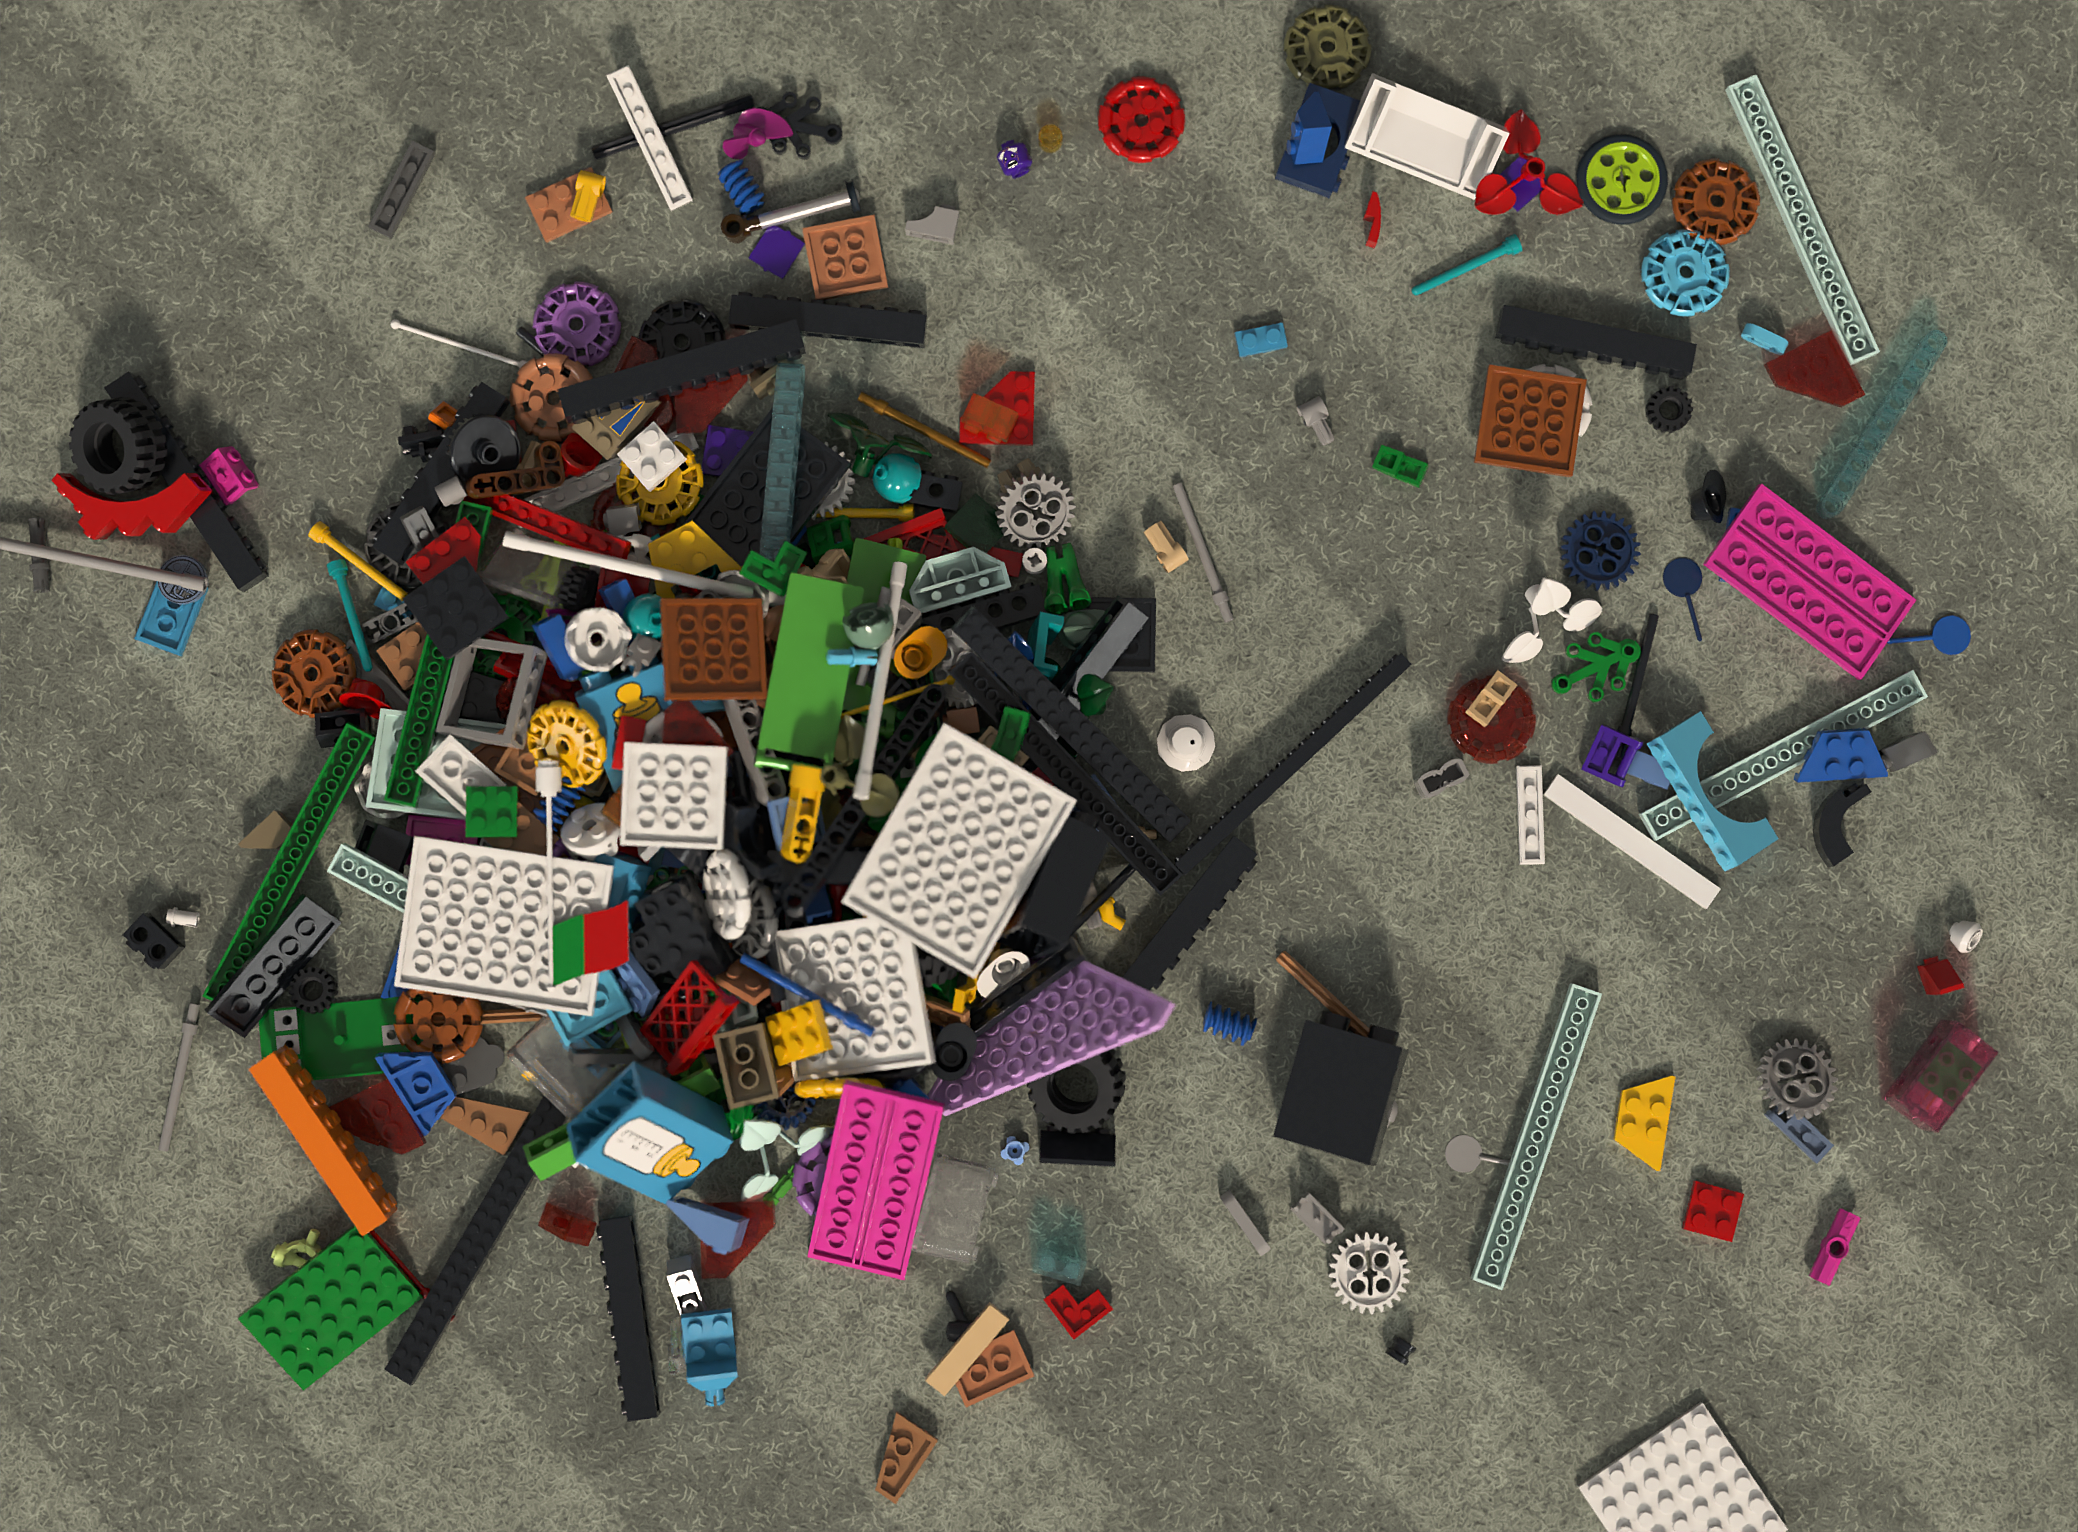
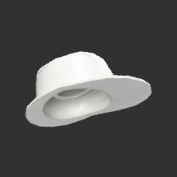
M1010 948L998 949L990 956L988 966L979 975L977 990L981 996L988 998L1030 967V960L1022 952L1014 951Z

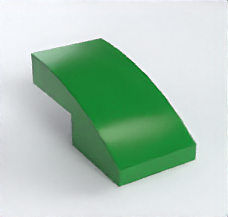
M1381 445L1372 466L1373 469L1418 488H1420L1429 467L1428 463L1406 456L1404 452Z

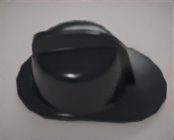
M1709 470L1705 475L1703 486L1691 494V518L1694 521L1712 520L1715 523L1723 521L1726 487L1723 477L1717 470Z
M952 1023L945 1026L939 1033L935 1043L938 1047L941 1044V1047L935 1058V1063L930 1064V1068L935 1076L946 1081L957 1080L965 1074L977 1046L976 1034L972 1028L963 1023Z

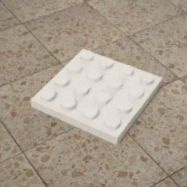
M625 742L620 845L722 850L724 845L728 747Z

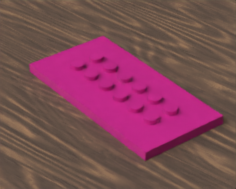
M1763 484L1757 485L1703 563L1704 566L1857 680H1862L1916 601L1914 597Z
M845 1080L807 1257L905 1280L945 1103Z

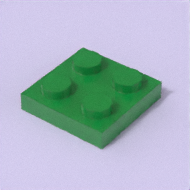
M466 786L465 837L518 838V787Z

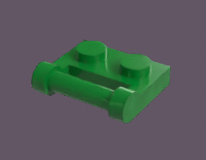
M840 515L807 528L811 554L816 565L828 550L843 549L847 556H851L854 541L851 537V522L848 516ZM840 530L843 542L836 544L833 531Z

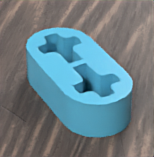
M1751 323L1745 325L1741 334L1743 339L1777 355H1783L1789 343L1785 338Z

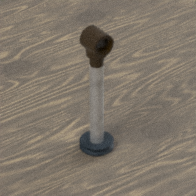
M852 179L851 182L845 181L847 191L748 218L746 214L741 216L729 214L723 218L721 230L728 241L740 243L748 236H752L751 232L848 205L852 206L855 215L856 211H861L860 196ZM732 225H740V230L737 233H729V228Z

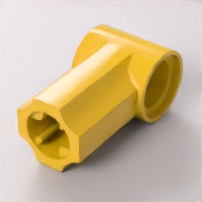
M584 170L579 172L576 181L577 193L570 213L571 217L583 222H592L598 198H601L605 189L606 176Z

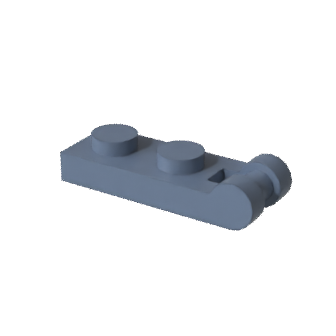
M1777 1105L1764 1114L1814 1163H1818L1834 1146L1805 1117L1797 1120L1794 1114L1784 1122L1780 1118L1783 1112L1777 1113Z

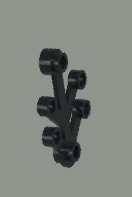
M786 92L782 100L770 108H757L771 111L778 115L786 108H794L798 100L795 93ZM789 96L793 97L794 102L787 103L786 98ZM814 96L807 99L806 105L783 118L793 131V135L788 138L795 147L798 158L801 160L808 159L811 156V150L807 144L802 142L797 132L824 137L825 142L829 145H837L843 138L842 130L836 124H829L823 127L799 122L811 113L820 111L821 102L819 98ZM815 101L818 103V106L811 108L809 106L810 103ZM836 130L837 134L831 137L828 135V132ZM781 138L769 139L775 154L783 155L786 153L787 144L785 140ZM778 143H782L784 145V148L782 150L775 149V146ZM806 148L808 150V153L806 155H800V149Z

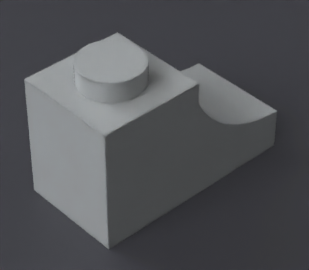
M950 205L935 206L933 213L928 217L916 221L907 220L905 227L906 235L954 245L960 217L959 211Z

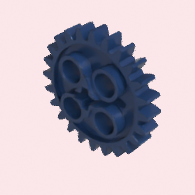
M1593 511L1590 519L1586 514H1583L1581 516L1582 523L1577 519L1574 520L1573 525L1575 528L1568 527L1566 529L1570 536L1564 535L1561 538L1567 543L1559 547L1560 550L1566 551V554L1560 557L1561 560H1567L1568 562L1563 566V569L1571 568L1572 571L1568 577L1576 575L1578 577L1576 584L1585 581V589L1593 584L1595 591H1598L1601 585L1607 591L1610 588V583L1614 588H1617L1619 586L1618 579L1625 583L1627 581L1625 574H1634L1630 566L1636 567L1639 565L1633 558L1641 555L1640 552L1634 551V548L1641 544L1632 540L1638 534H1630L1628 532L1632 527L1631 524L1626 527L1623 526L1625 518H1621L1618 522L1615 521V513L1607 518L1606 511H1602L1600 517ZM1591 529L1597 532V541H1591L1588 538V530ZM1612 538H1617L1621 542L1619 550L1612 548L1610 544ZM1580 542H1583L1585 545L1592 548L1580 546ZM1599 546H1602V551L1605 552L1601 556H1598V551L1595 550ZM1581 552L1588 554L1590 558L1589 564L1580 562L1579 554ZM1609 554L1618 555L1621 559L1617 560L1615 557ZM1603 561H1609L1612 564L1613 571L1611 573L1603 570Z

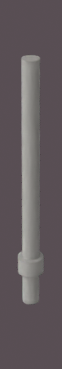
M1182 483L1173 485L1175 494L1214 593L1212 598L1215 605L1219 606L1224 622H1230L1234 618L1227 602L1229 598L1226 591H1223L1184 487Z
M190 1003L186 1022H183L181 1032H183V1038L158 1148L161 1151L169 1150L193 1035H196L198 1029L196 1021L200 1005Z

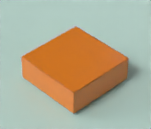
M443 401L430 412L428 419L446 430L447 427H452L456 421L455 415L458 410Z

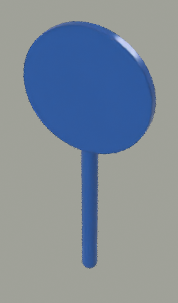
M1946 616L1935 623L1932 635L1889 639L1887 643L1933 640L1935 647L1940 652L1947 655H1955L1963 652L1968 647L1971 632L1967 623L1960 617Z

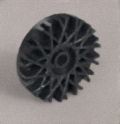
M478 413V415L473 414L470 419L464 418V423H458L460 425L459 428L452 430L454 435H449L451 443L450 445L447 444L449 450L446 451V454L450 457L448 463L451 465L450 469L456 473L455 476H458L465 483L473 476L516 470L521 458L519 436L511 424L500 417L488 413L487 415ZM500 477L498 479V486L503 484L507 480L503 477ZM476 483L474 487L484 489L489 487V483L481 485Z

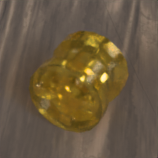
M1049 124L1042 127L1039 131V146L1044 152L1054 153L1061 148L1063 136L1059 127Z

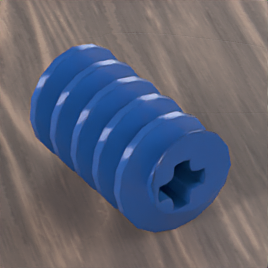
M741 159L726 165L718 172V175H720V182L725 184V190L730 192V198L735 200V206L740 208V214H746L747 216L760 209L765 202L760 201L764 196L763 192L755 193L759 185H750L754 177H745L749 169H740L744 163Z
M567 777L562 778V782L573 784ZM562 786V791H557V796L551 797L552 829L558 832L554 823H564L560 815H570L566 806L575 808V804L571 799L580 800L581 796L577 791H586L584 788ZM540 800L539 804L543 810L534 808L533 812L538 820L547 825L546 801Z
M1210 1001L1202 1023L1203 1032H1207L1212 1027L1213 1035L1216 1036L1221 1030L1222 1039L1231 1034V1042L1234 1043L1240 1037L1241 1045L1244 1046L1248 1040L1250 1041L1258 1018L1255 1017L1250 1023L1249 1015L1246 1014L1240 1019V1012L1236 1011L1231 1016V1008L1228 1007L1221 1013V1005L1217 1004L1212 1009V1002Z

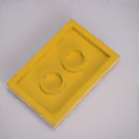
M819 1000L811 1001L765 1018L778 1066L833 1049Z

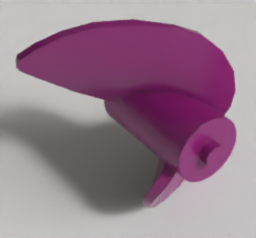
M750 108L739 116L738 123L733 128L734 137L723 141V151L732 159H743L748 154L749 144L758 147L764 144L766 139L792 136L793 131L789 124L779 115L760 108Z

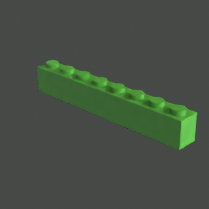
M704 1053L699 1054L687 1071L673 1076L670 1074V1080L701 1096L721 1088L717 1076ZM570 1122L523 1146L527 1161L540 1181L577 1163L574 1159L566 1127Z

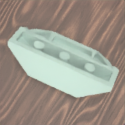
M975 547L926 560L909 592L913 606L920 610L922 614L1010 588L1011 583L1004 562Z

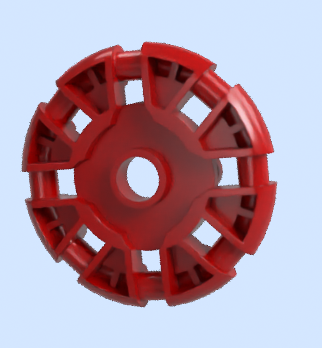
M1136 76L1131 77L1130 81L1117 83L1107 92L1104 97L1106 99L1104 104L1099 107L1098 128L1100 131L1102 130L1104 136L1102 139L1106 146L1118 157L1121 155L1128 158L1130 162L1148 163L1157 157H1165L1178 145V138L1180 134L1184 133L1185 111L1181 109L1179 96L1169 85L1158 83L1152 77ZM1135 89L1137 96L1128 98L1127 92ZM1151 90L1159 93L1157 99L1149 95ZM1114 104L1120 106L1118 113L1112 111ZM1170 106L1172 113L1165 115L1163 108ZM1143 114L1147 116L1148 123L1145 126H1138L1134 121L1137 115ZM1117 125L1119 132L1113 133L1111 127ZM1165 127L1171 130L1167 136L1162 134ZM1127 140L1135 143L1133 149L1125 147ZM1154 142L1156 148L1148 150L1146 145Z

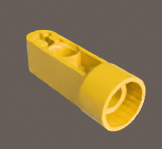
M792 764L789 782L791 791L781 843V855L788 861L803 863L811 855L821 792L825 790V785L820 779L823 769ZM802 797L808 798L807 803L801 802ZM802 819L804 826L801 831H798L797 822ZM795 836L801 837V840L795 839ZM794 848H798V853H793Z

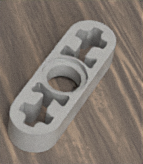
M1228 1190L1219 1196L1260 1256L1270 1251L1271 1248L1231 1191Z

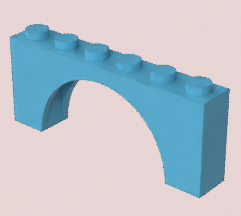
M1700 711L1651 740L1647 745L1651 750V754L1662 768L1665 777L1676 791L1678 798L1690 814V818L1701 832L1704 841L1715 855L1718 864L1721 865L1725 872L1739 866L1779 838L1766 818L1752 823L1738 822L1724 816L1707 799L1700 785L1697 761L1704 741L1714 732Z

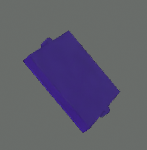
M1518 157L1499 174L1506 179L1507 185L1521 175V168L1527 160ZM1539 178L1534 181L1523 179L1510 188L1516 195V202L1513 208L1517 212L1520 211L1544 189L1540 186Z
M776 225L766 229L749 259L763 267L765 272L770 271L783 279L805 243L791 235L789 230L785 231Z

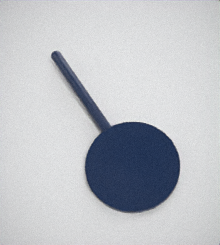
M1678 558L1666 566L1663 572V582L1671 594L1678 597H1686L1697 640L1702 641L1691 600V595L1697 592L1701 586L1702 572L1694 561Z

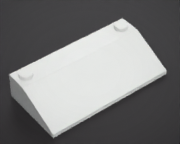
M1372 73L1359 103L1345 148L1475 200L1476 188L1479 182L1485 176L1492 173L1510 133L1502 125Z

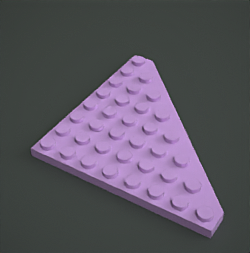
M1028 957V959L1030 960V967L1043 957H1040L1036 960H1033ZM1084 960L977 1037L976 1051L965 1074L959 1079L952 1081L937 1078L928 1096L930 1100L945 1103L942 1115H950L1161 1029L1175 1005Z

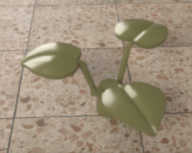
M845 715L839 724L834 757L842 763H834V766L828 765L823 768L820 774L822 783L828 788L821 792L820 798L825 830H828L843 808L839 803L841 796L835 788L841 789L846 785L855 787V782L849 780L847 771L842 769V767L852 764L853 758L860 759L866 729L848 715ZM873 774L869 798L861 800V806L868 815L880 817L896 808L899 803V791L897 785L890 777L884 774Z

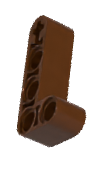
M553 441L541 443L534 450L535 468L479 474L466 481L465 491L469 497L479 499L544 491L559 487L565 480L560 446ZM544 447H548L552 451L551 459H546L543 456ZM548 471L555 474L556 481L554 484L547 481L546 475ZM524 474L529 475L532 479L530 487L525 486L522 482ZM500 477L507 480L508 487L506 490L498 486V479ZM489 483V487L479 490L474 488V484Z

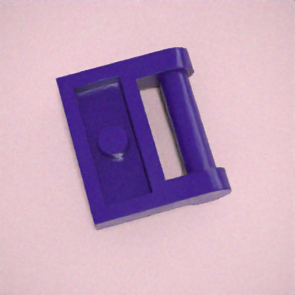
M1602 724L1582 766V770L1614 785L1623 787L1626 782L1625 776L1633 758L1644 742ZM1623 742L1628 745L1616 774H1612L1609 772V769Z

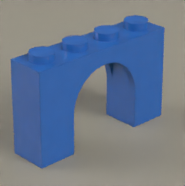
M619 578L598 589L607 609L616 612L623 620L624 609L635 596L627 580ZM554 613L533 624L532 626L559 678L572 681L582 676L581 671L585 670V668L577 665L567 652L565 646L567 627L560 614ZM633 638L629 640L628 646L634 641Z

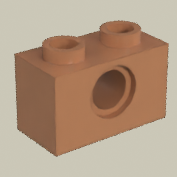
M976 704L968 708H947V714L942 716L943 724H947L962 734L980 732Z

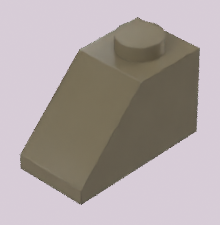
M274 810L238 845L246 849H280L293 824L281 811Z

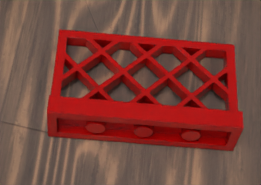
M942 508L863 538L888 545V539L899 538L902 540V543L905 542L902 549L920 554L924 553L929 542L941 547L937 557L942 555L944 549L950 552L958 551ZM941 527L944 528L946 533L942 544L930 539L933 530ZM917 537L924 540L920 552L907 548L911 539ZM948 540H949V543H950L951 547L946 546V543H947ZM926 556V560L933 559V558H930V557Z
M693 960L639 1031L667 1061L669 1065L666 1069L673 1076L689 1069L740 1001L734 994L728 996L698 961ZM693 971L699 975L700 985H692L691 973ZM679 989H685L686 1002H679ZM692 989H700L701 1003H693ZM707 989H711L718 998L714 1003H708ZM667 1006H672L673 1020H666L665 1008ZM679 1006L687 1007L688 1020H680ZM694 1007H702L701 1020H695ZM654 1023L659 1024L660 1037H656L650 1030ZM666 1024H674L675 1037H667ZM681 1024H688L689 1036L687 1038H682ZM667 1041L675 1042L676 1053L674 1056L668 1051Z

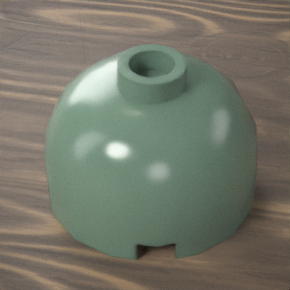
M877 602L862 604L849 610L850 615L847 618L845 615L843 616L842 622L847 637L855 645L863 648L877 649L881 647L891 637L894 630L893 613L888 604H884V607H878Z

